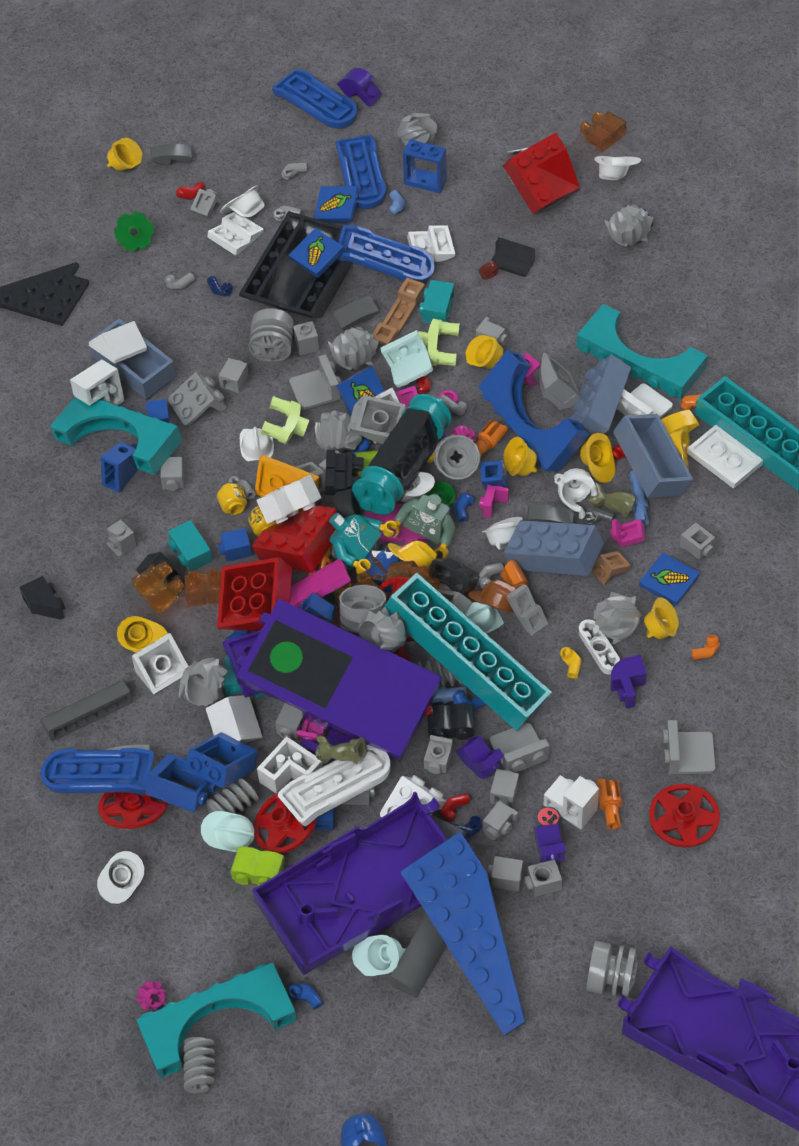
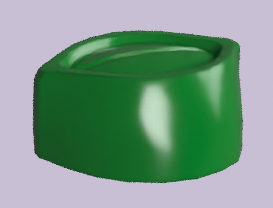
M435 481L434 487L424 495H438L441 498V503L451 508L455 499L453 487L448 483Z

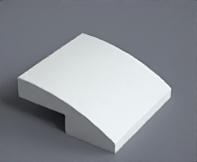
M232 212L222 218L221 225L208 231L207 238L236 256L261 236L264 229L246 217H241L236 212Z
M448 225L429 226L428 231L408 232L409 246L413 245L427 251L434 262L445 261L455 257Z

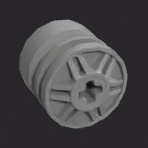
M263 309L254 314L251 321L249 351L255 358L261 361H283L289 357L294 326L291 316L278 309Z
M450 435L443 438L437 444L434 450V463L442 475L451 479H464L471 476L477 470L480 463V452L477 445L470 438L463 435ZM454 451L457 454H461V458L458 459L457 463L450 458V456L454 455Z
M356 585L344 590L339 596L340 628L361 638L358 632L360 622L364 623L369 611L375 614L378 611H382L386 604L385 593L381 589L369 585Z
M595 941L586 991L603 994L606 984L611 985L613 997H616L619 986L623 987L622 995L628 999L636 978L638 966L637 949L630 947L628 958H624V946H620L617 956L612 955L610 943Z

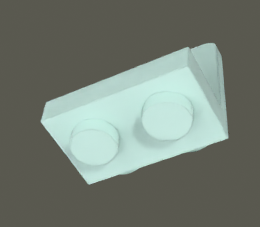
M417 330L380 348L381 353L390 365L394 384L398 388L408 385L410 382L424 377L433 371L428 348Z

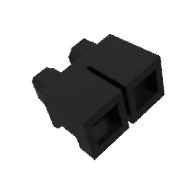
M327 449L325 495H335L336 492L352 489L355 481L361 479V476H352V471H363L364 458L352 456V451L343 454Z

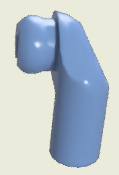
M394 190L390 193L393 205L389 207V210L394 215H397L399 211L401 212L404 209L406 202L399 192Z

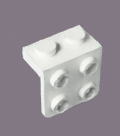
M643 383L631 393L623 389L617 410L624 415L658 414L662 418L672 409L673 404Z
M415 775L413 777L402 776L382 808L380 816L383 817L406 803L415 791L422 805L428 804L435 797L440 804L438 809H442L446 800L442 798L443 794L440 791L425 787V782Z

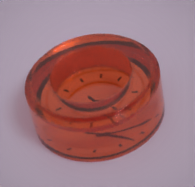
M494 261L484 264L479 269V274L483 280L495 277L499 272V267Z

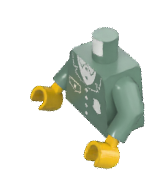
M435 494L430 496L422 495L419 500L413 499L404 503L395 516L397 528L394 537L399 534L401 530L400 525L403 523V527L437 544L441 542V546L434 551L437 555L441 551L443 557H447L449 555L447 545H450L455 531L454 522L449 515L450 508L441 503V498Z

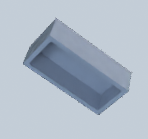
M120 318L117 319L115 322H113L111 325H109L95 337L90 339L89 342L94 338L98 337L99 335H101L102 333L125 325L126 323L123 322ZM144 337L142 338L147 346V351L115 364L90 347L94 359L97 361L102 359L117 368L119 378L144 399H148L176 377L174 361Z
M612 354L605 360L601 359L595 368H590L585 374V384L579 390L581 395L573 407L575 410L574 414L570 417V419L577 420L590 434L588 438L594 433L604 434L609 430L631 370L630 366Z
M625 415L613 433L647 498L682 496L693 481V478L659 415Z
M520 520L504 551V555L508 562L510 560L517 561L522 571L588 576L604 541L596 525Z

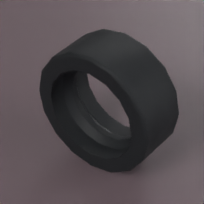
M352 489L336 492L335 507L337 513L343 518L355 514L362 515L359 502L354 497Z

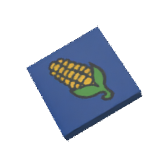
M321 186L314 219L325 222H353L359 193L358 186Z
M315 228L289 254V258L319 278L345 249L344 246Z
M373 366L336 385L350 416L352 415L354 405L362 396L375 397L384 392Z
M662 553L640 580L639 586L677 606L699 578L700 572Z

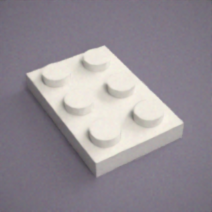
M717 425L687 448L688 455L733 489L763 465V459Z

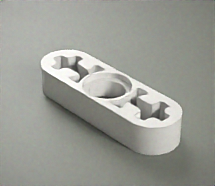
M594 620L582 621L579 625L580 638L601 671L611 675L614 666L606 665L605 656L607 655L609 662H614V665L620 661L619 656L606 636L599 630V626L595 624ZM585 628H588L589 630H592V629H593V631H592L593 638H592V639H591V634L589 633V631H585ZM595 644H603L606 648L603 651H597L593 646Z

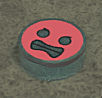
M543 807L537 813L538 826L559 824L560 814L553 807Z

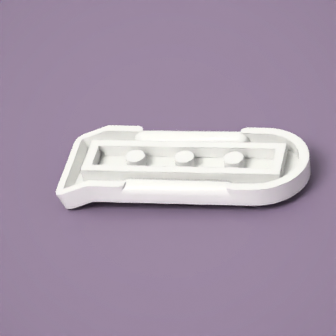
M366 745V755L361 762L353 764L352 761L335 760L308 775H302L289 782L279 791L278 797L303 826H307L318 816L383 782L390 773V758L386 752Z

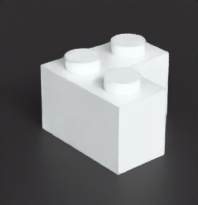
M102 359L70 379L74 396L89 406L97 400L108 401L117 406L125 401L118 369Z
M309 475L282 486L256 501L267 524L276 521L278 524L287 520L288 517L298 514V509L300 508L306 511L316 506L314 502L321 499V496L312 476Z
M286 736L257 768L259 782L274 793H279L291 778L295 780L302 775H308L323 767V763L314 754Z
M560 775L544 794L543 805L547 808L555 809L559 816L582 830L598 810L599 788L593 781L586 780L581 776L574 782Z

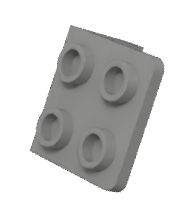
M326 354L318 356L319 370L295 376L289 380L295 398L301 405V410L340 400V393L336 385L341 383L339 376H335L334 364L332 361L329 362Z
M195 372L169 396L168 402L183 425L190 426L210 406L220 412L227 408L223 401L225 397L220 391L215 389L214 386L216 384L209 376L204 377Z
M668 720L667 729H663V743H667V749H664V763H668L669 774L714 773L715 758L712 733L678 732L677 720Z
M524 723L517 731L511 728L490 737V744L493 750L500 749L504 754V757L499 760L504 770L507 769L516 773L549 760V744L546 738L539 740L530 723Z

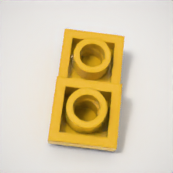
M690 410L680 411L661 419L668 434L681 430L684 425L687 426L689 432L700 425Z

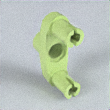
M433 319L428 332L418 331L428 348L432 366L449 365L455 367L457 354L438 352L437 341L440 334L458 336L460 323L443 322L440 319Z
M273 396L269 408L285 413L288 416L286 424L280 427L265 421L260 434L278 439V442L284 444L289 442L293 434L303 437L309 419L300 417V403L292 400L290 402Z

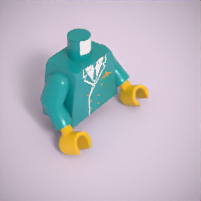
M336 513L329 520L336 529L330 537L336 558L342 559L343 563L351 568L356 567V573L360 576L370 569L371 563L365 557L381 536L380 530L383 531L385 536L391 537L394 531L388 528H397V524L394 521H388L383 524L380 520L358 514L343 518L339 513Z

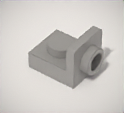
M199 189L190 210L209 218L215 204H220L221 200L215 191Z

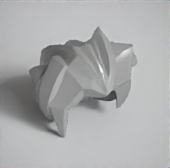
M411 113V115L402 119L397 130V136L405 146L409 140L432 145L433 141H436L438 126L430 118V114Z
M634 204L631 206L627 205L626 208L617 211L610 218L609 222L604 221L611 238L616 243L627 247L628 245L634 246L640 240L648 242L647 233L651 230L653 217L648 216V211H644L643 208H639Z
M351 327L350 330H345L344 334L340 333L333 344L328 343L337 364L348 370H357L364 364L373 365L372 357L376 354L379 340L373 339V334H369L368 331L361 327Z
M337 410L321 414L320 422H315V440L321 449H325L326 452L327 449L337 450L341 453L345 450H355L356 446L361 443L362 437L348 426L351 416L346 412L342 413Z
M611 592L609 598H604L602 602L597 603L593 619H595V624L599 626V630L607 637L613 639L612 645L630 637L640 624V617L642 615L635 606L636 596L630 598L626 595Z
M386 607L382 611H378L377 614L369 611L364 623L360 622L358 632L362 639L391 653H394L400 646H403L407 638L405 637V626L400 614L395 612L391 615Z
M215 657L206 658L200 662L194 661L192 665L185 669L180 680L179 699L183 696L187 701L197 706L203 705L207 707L224 697L222 689L225 688L223 676L228 670L219 665V659H215Z

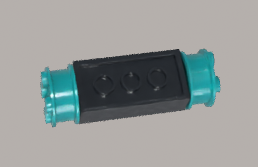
M418 394L411 399L409 407L404 409L398 423L390 432L383 445L380 446L375 457L370 461L368 467L364 468L361 472V479L356 480L352 486L353 495L363 510L381 515L389 514L394 510L395 502L403 499L434 452L439 439L443 436L444 429L451 424V413L441 398H435L427 394Z

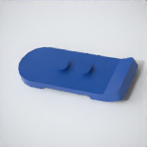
M293 70L272 87L276 96L283 97L329 127L344 128L356 120L357 107L353 100L337 93L305 70Z
M367 135L337 140L336 149L345 186H358L359 189L356 207L371 209L382 204L386 198V186L373 136Z
M345 225L342 228L338 243L344 246L345 251L337 260L349 261L403 281L406 278H410L424 283L432 276L435 264L427 251L372 233L371 230L360 226Z
M140 748L83 751L62 749L54 752L44 761L40 775L46 787L55 793L130 792L142 795L145 794L147 774L151 771L154 753L151 750Z

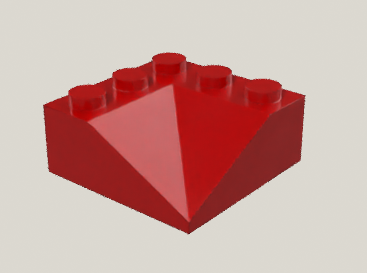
M556 132L511 157L503 165L534 215L580 188L567 149Z
M315 506L306 511H301L288 517L287 520L263 530L253 543L252 548L259 560L279 557L290 565L292 570L312 573L332 545L330 537L336 529L329 520L337 511L335 508Z
M279 557L222 567L217 628L222 630H262L265 623L258 621L263 612L271 614L278 599L290 603L292 567Z

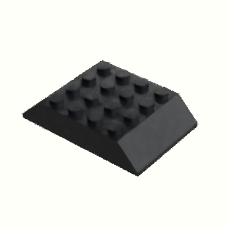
M288 211L241 289L239 297L309 318H322L353 263L336 259L318 278L289 258V254L315 228L338 242L343 227Z

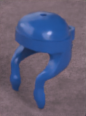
M359 1114L350 1117L343 1123L340 1134L342 1146H359L363 1140L380 1146H388L384 1130L374 1116Z

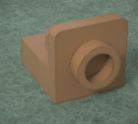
M619 551L599 555L592 568V572L604 585L608 584L612 575L628 572L631 565Z

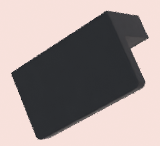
M498 237L495 244V255L491 262L495 263V268L526 277L535 262V248Z

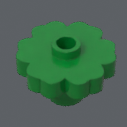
M134 210L130 215L123 213L121 217L117 218L118 226L114 228L115 239L117 242H122L124 249H129L130 251H135L137 247L145 249L151 243L150 236L154 233L151 220L146 219L144 213ZM133 228L138 230L136 233H130Z

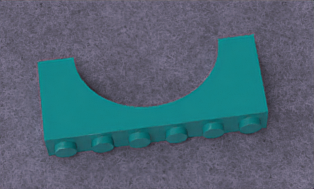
M605 304L597 310L577 334L576 347L580 351L596 356L599 361L601 359L605 360L612 354L631 367L629 374L633 378L641 379L651 387L665 391L671 397L682 399L707 367L708 355L692 347H689L680 355L663 359L649 358L631 351L620 341L616 333V329L620 325V312Z
M74 397L50 426L55 440L73 446L82 437L96 431L112 429L130 433L138 439L137 448L132 455L137 469L152 475L157 473L182 442L179 428L175 424L167 423L158 418H152L140 412H134L123 406H117L102 400H97L89 406Z
M273 962L259 965L253 971L246 974H237L232 980L216 983L208 990L201 993H192L184 1000L168 1003L164 1008L155 1012H147L141 1018L136 1019L159 1079L183 1069L180 1051L186 1034L196 1022L212 1012L227 1008L248 1009L263 1016L274 1030L297 1021L294 1007Z

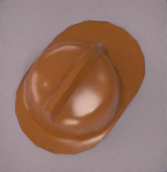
M493 580L486 585L484 590L469 592L468 597L475 602L492 606L504 612L514 613L506 596L517 588L504 581Z

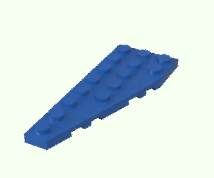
M459 832L401 871V874L500 1030L506 1036L526 1023L519 993L517 992L513 970L510 965L488 873L462 833Z

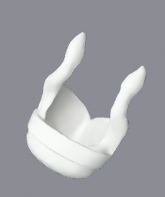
M578 468L570 469L564 474H556L554 480L558 484L559 497L571 510L579 512V519H583L586 513L576 502L585 499L590 491L591 496H597L598 491L593 479L588 472Z

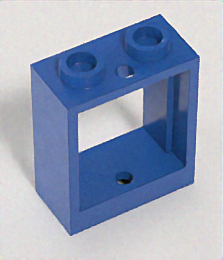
M409 140L403 151L404 185L441 193L447 181L446 148ZM415 158L437 163V173L415 168Z
M221 732L189 749L185 769L224 788L254 771L258 750ZM217 757V758H219V759H221V760H223V761H225V762H227V763H229V764H228V765H224V764H222V763H220V762L214 760V758Z
M169 753L147 774L145 794L195 813L200 806L205 805L211 795L216 793L218 786L186 770L187 760ZM173 778L198 789L195 791L169 780Z

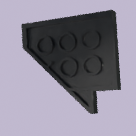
M77 262L1 286L0 308L63 326L87 289L89 280L74 276L79 268Z

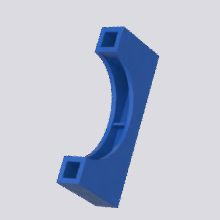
M507 350L478 388L482 391L483 398L492 403L494 411L506 420L505 424L517 433L516 437L523 439L527 446L537 454L540 466L546 471L559 472L590 434L577 420L565 418L559 425L546 430L538 428L529 419L522 401V386L526 373L531 366L520 353Z

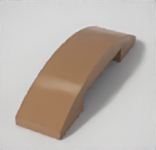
M410 278L405 279L398 291V298L383 323L379 322L374 330L373 339L379 340V343L384 345L397 339L416 309L425 287L424 283Z

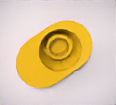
M122 138L114 142L107 153L109 161L107 167L112 166L115 170L121 172L139 165L143 155L140 146L130 138Z
M479 335L469 343L465 352L466 360L470 365L492 369L503 356L504 350L496 338Z
M684 425L681 430L671 432L669 435L689 471L687 448L690 446L688 428Z
M594 433L582 445L580 457L582 462L589 467L590 473L595 480L600 483H607L613 479L616 471L611 442L605 434Z
M520 437L511 439L503 454L504 465L510 475L528 476L531 472H537L538 469L535 465L537 454Z
M412 541L404 547L393 543L388 544L389 550L394 555L416 568L426 577H429L427 574L428 569L437 556L430 546L422 541Z
M662 597L657 598L651 611L644 618L647 628L646 636L648 638L654 636L661 640L676 635L679 626L677 612L666 599Z
M139 616L127 617L120 623L117 629L119 643L126 649L136 653L168 634L163 626Z

